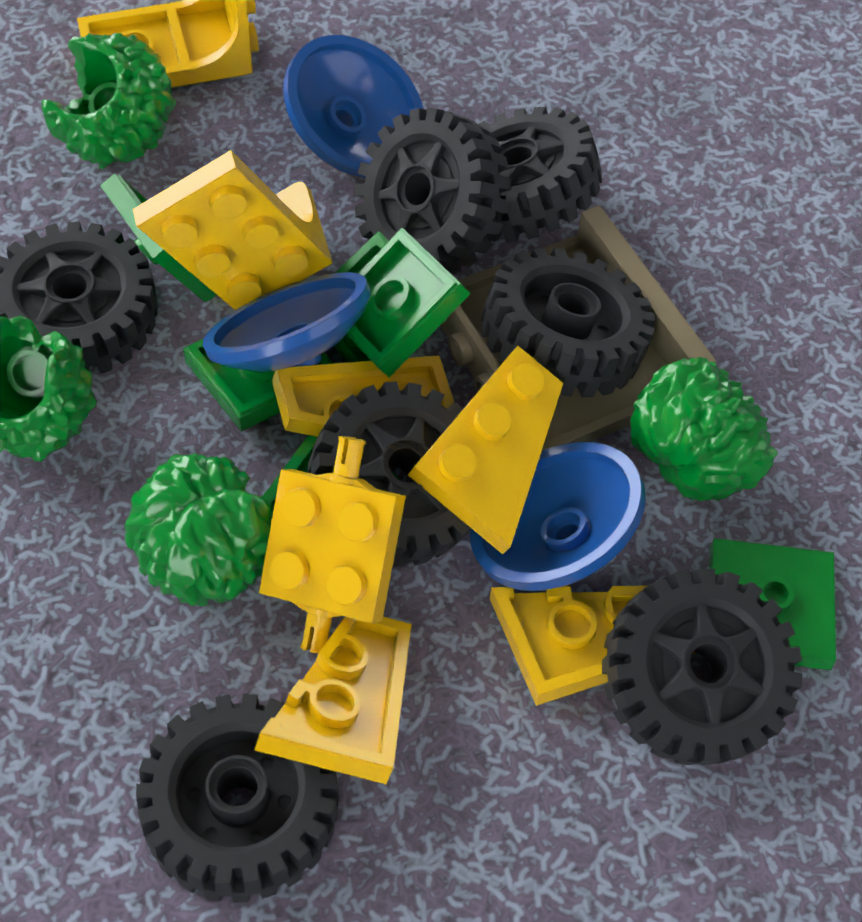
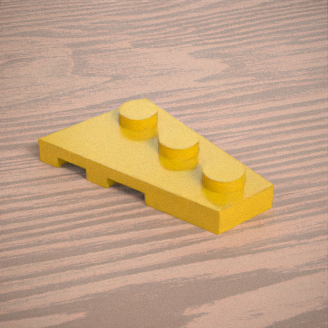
M518 345L408 474L410 478L419 485L421 484L428 493L501 554H504L511 547L563 383Z
M439 355L408 358L390 378L372 361L288 367L276 370L272 379L285 431L316 437L319 436L325 423L344 400L352 394L356 397L363 388L374 385L378 391L385 382H398L399 390L402 391L410 382L422 385V396L426 397L432 389L444 394L441 405L447 409L454 403Z
M571 586L547 589L546 593H514V588L491 587L490 601L536 706L608 682V675L602 674V659L607 656L608 649L603 648L607 634L613 629L614 624L612 623L619 612L633 597L648 586H612L608 592H571Z
M384 616L382 621L373 624L344 617L319 651L315 663L302 680L299 679L292 688L285 704L275 718L271 717L260 732L254 750L387 784L394 768L412 624Z

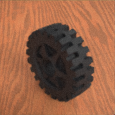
M535 107L532 114H527L526 108L514 110V117L506 118L505 113L494 116L495 123L492 125L485 121L479 123L490 131L489 136L497 139L502 147L497 153L505 156L509 168L499 174L511 178V191L500 193L501 199L510 202L507 214L497 212L495 217L497 221L504 225L499 235L487 233L486 237L489 241L497 242L502 234L506 242L518 241L520 233H526L528 240L539 237L538 229L546 227L549 233L560 229V219L571 223L579 217L577 209L586 211L592 204L591 197H597L600 191L599 183H602L598 151L589 125L585 120L580 121L579 116L571 112L566 115L564 109L554 108L548 114L546 107Z
M421 108L410 110V116L400 114L392 119L394 127L384 126L377 133L382 144L371 142L366 150V153L373 159L371 164L361 162L358 174L366 176L365 184H355L354 196L364 199V203L354 206L356 218L365 220L358 228L363 238L371 239L380 231L388 241L403 228L450 274L461 272L460 266L470 267L478 261L475 252L486 254L493 245L486 237L487 233L499 235L504 225L497 221L495 217L497 212L506 214L508 212L510 202L501 199L500 193L511 191V178L499 174L509 168L505 156L497 153L502 147L497 139L489 136L490 131L484 126L461 115L436 108H428L427 110Z
M68 222L67 232L60 233L57 224L45 226L47 236L40 238L35 230L24 235L25 247L14 241L6 248L8 258L0 256V317H7L8 319L17 316L26 317L32 320L41 336H45L53 331L63 334L72 345L83 349L82 359L85 362V368L89 370L90 366L96 365L101 374L113 370L111 358L115 357L121 364H124L132 358L131 347L140 351L147 343L146 333L152 334L155 327V317L158 312L157 294L148 259L143 252L140 253L138 246L131 238L124 241L123 234L113 228L105 235L103 226L95 223H90L87 232H83L80 222Z
M544 248L533 249L531 255L525 251L517 253L513 260L508 258L503 262L501 269H498L483 309L481 330L483 337H488L486 345L491 353L500 352L498 361L502 364L518 345L563 383L560 395L571 397L575 388H578L582 398L594 397L597 390L605 396L613 393L616 387L619 389L625 387L629 380L633 379L644 359L655 330L653 328L655 315L650 312L652 305L648 298H639L642 290L636 283L625 285L627 275L617 269L611 274L606 271L608 263L598 258L594 264L587 263V254L575 251L573 258L567 257L565 249L553 248L550 256Z
M385 382L378 391L374 385L363 388L356 397L352 394L344 400L321 429L312 449L313 452L309 459L307 473L316 475L333 473L339 436L353 437L366 441L358 478L364 479L376 489L406 496L393 567H404L410 561H413L414 566L427 563L434 556L438 558L453 548L471 530L467 524L428 493L421 484L419 485L412 478H410V483L402 482L395 478L390 471L389 466H397L409 474L463 410L455 401L448 409L442 406L441 402L444 394L434 389L426 397L422 396V385L410 382L402 391L399 390L398 382Z
M700 568L694 572H689L688 569L664 577L644 588L633 597L619 612L612 623L614 624L613 629L607 634L603 648L608 649L607 656L602 659V674L608 675L609 682L604 686L607 700L614 699L618 709L613 713L620 725L627 723L632 729L629 735L639 745L647 744L652 747L650 752L661 758L675 759L674 763L684 765L701 764V766L739 759L768 744L767 740L778 735L786 725L783 721L784 717L794 712L798 700L793 698L792 694L801 688L803 674L794 672V665L801 662L802 657L800 647H790L788 638L795 635L790 621L783 624L780 623L776 615L782 609L774 599L764 602L760 598L763 589L753 582L745 585L740 584L739 575L730 572L716 575L715 569ZM693 652L702 654L709 661L712 669L709 683L701 681L694 675L690 665V658Z
M229 694L216 697V707L207 709L204 702L201 701L189 707L190 718L184 721L177 715L167 723V736L163 737L157 734L149 745L150 758L143 757L139 769L140 783L136 784V801L144 838L153 857L156 858L163 871L170 878L174 876L180 886L191 893H194L197 889L203 892L206 899L219 902L222 896H231L233 903L249 902V895L258 893L261 894L262 899L276 895L277 887L286 883L290 888L302 879V871L307 867L312 870L321 859L322 849L324 846L328 847L331 841L334 824L337 822L339 803L336 771L254 750L260 732L271 717L275 718L283 707L284 702L270 698L265 706L260 705L258 695L243 694L242 703L232 704ZM236 788H248L256 793L250 802L241 806H231L222 801L228 792Z

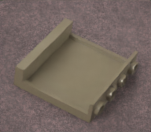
M600 205L581 212L577 235L546 246L544 249L549 256L553 248L565 249L569 258H573L575 251L587 254V263L594 264L598 258L608 263L606 269L608 273L611 274L618 269L627 275L624 284L636 283L642 290L639 298H648L652 305L650 312L655 315L653 327L655 330L644 359L633 379H630L625 387L622 389L616 387L613 393L605 396L597 390L594 397L582 398L578 388H575L571 397L559 395L542 450L574 442H592L631 425L632 413L635 410L633 404L636 400H639L637 396L652 380L653 374L661 369L662 366L683 358L689 360L690 358L703 357L707 358L709 362H716L715 358ZM502 264L458 280L471 294L440 325L448 337V347L455 363L460 367L466 365L474 377L476 393L501 365L498 361L500 352L491 353L486 345L488 337H483L481 327L483 322L481 318L488 292Z

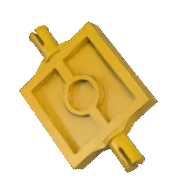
M339 436L333 473L316 475L294 469H283L280 472L259 593L293 602L300 609L307 612L300 648L305 651L310 650L313 653H319L327 642L332 617L345 616L371 624L383 620L404 509L405 495L376 489L364 479L358 478L366 441L353 437Z

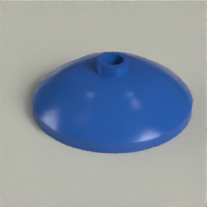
M327 35L306 43L292 58L284 76L283 95L286 110L300 138L313 153L327 164L357 177L366 178V176L358 174L361 162L371 164L373 158L366 153L370 143L382 144L377 133L384 126L394 127L392 119L398 115L410 116V110L424 109L415 85L403 68L378 47L351 36Z
M344 272L322 275L282 287L247 303L219 321L204 337L203 347L211 361L233 369L268 372L288 367L315 365L322 359L321 354L341 341L362 315L371 294L369 285L363 275Z
M574 442L542 450L511 547L504 554H501L471 529L470 544L473 554L489 577L504 586L514 589H554L585 579L612 561L637 530L646 502L643 480L628 456L605 444Z

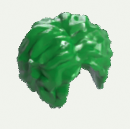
M88 33L86 37L74 36L68 42V48L72 55L76 57L74 67L78 73L77 83L83 97L71 100L67 107L56 101L42 100L41 107L50 133L56 139L66 143V148L71 154H77L82 160L99 164V169L103 170L111 163L130 162L144 156L147 149H155L158 146V139L163 137L166 129L165 123H167L169 115L176 106V101L171 95V79L166 74V68L162 65L161 57L146 43L139 41L135 35L125 37L122 33L103 36Z
M23 316L11 319L0 317V452L4 450L17 458L31 457L33 461L42 462L51 453L66 447L72 437L81 433V423L87 419L89 412L96 407L97 401L91 389L93 385L92 372L85 368V362L82 359L83 349L72 345L63 334L57 331L41 336L32 320Z
M698 357L696 359L690 358L689 360L683 358L662 366L661 369L653 374L652 380L637 396L639 400H636L633 404L635 410L631 417L630 431L632 445L638 451L644 453L648 460L657 464L660 475L666 482L673 484L683 497H688L692 501L697 500L701 502L712 499L719 501L726 499L734 493L741 492L743 489L756 487L760 479L767 475L772 468L774 458L778 455L774 446L770 445L771 434L766 431L768 418L760 416L762 409L758 404H754L753 396L743 395L742 383L729 380V373L725 369H719L716 362H709L707 358Z
M197 453L172 455L167 462L159 465L157 470L151 475L152 477L147 478V483L133 494L131 498V512L124 525L126 545L138 556L140 573L144 576L148 575L149 584L153 588L160 586L163 595H174L178 598L179 602H187L190 606H206L211 599L219 604L225 601L230 602L239 593L246 592L248 585L253 586L257 578L262 576L271 528V521H269L271 507L265 498L245 491L250 476L245 471H239V468L235 466L231 459L226 457L219 458L218 456L207 457Z

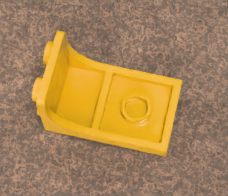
M181 0L77 18L80 37H86L88 33L102 36L122 33L125 37L135 35L139 41L146 43L161 57L162 65L166 68V74L171 79V88L253 74L251 53L259 52L254 22H248L249 14L256 13L255 0Z
M232 150L133 209L136 226L234 310L277 289L303 281L333 263L313 195L308 186L303 182H296L275 194Z

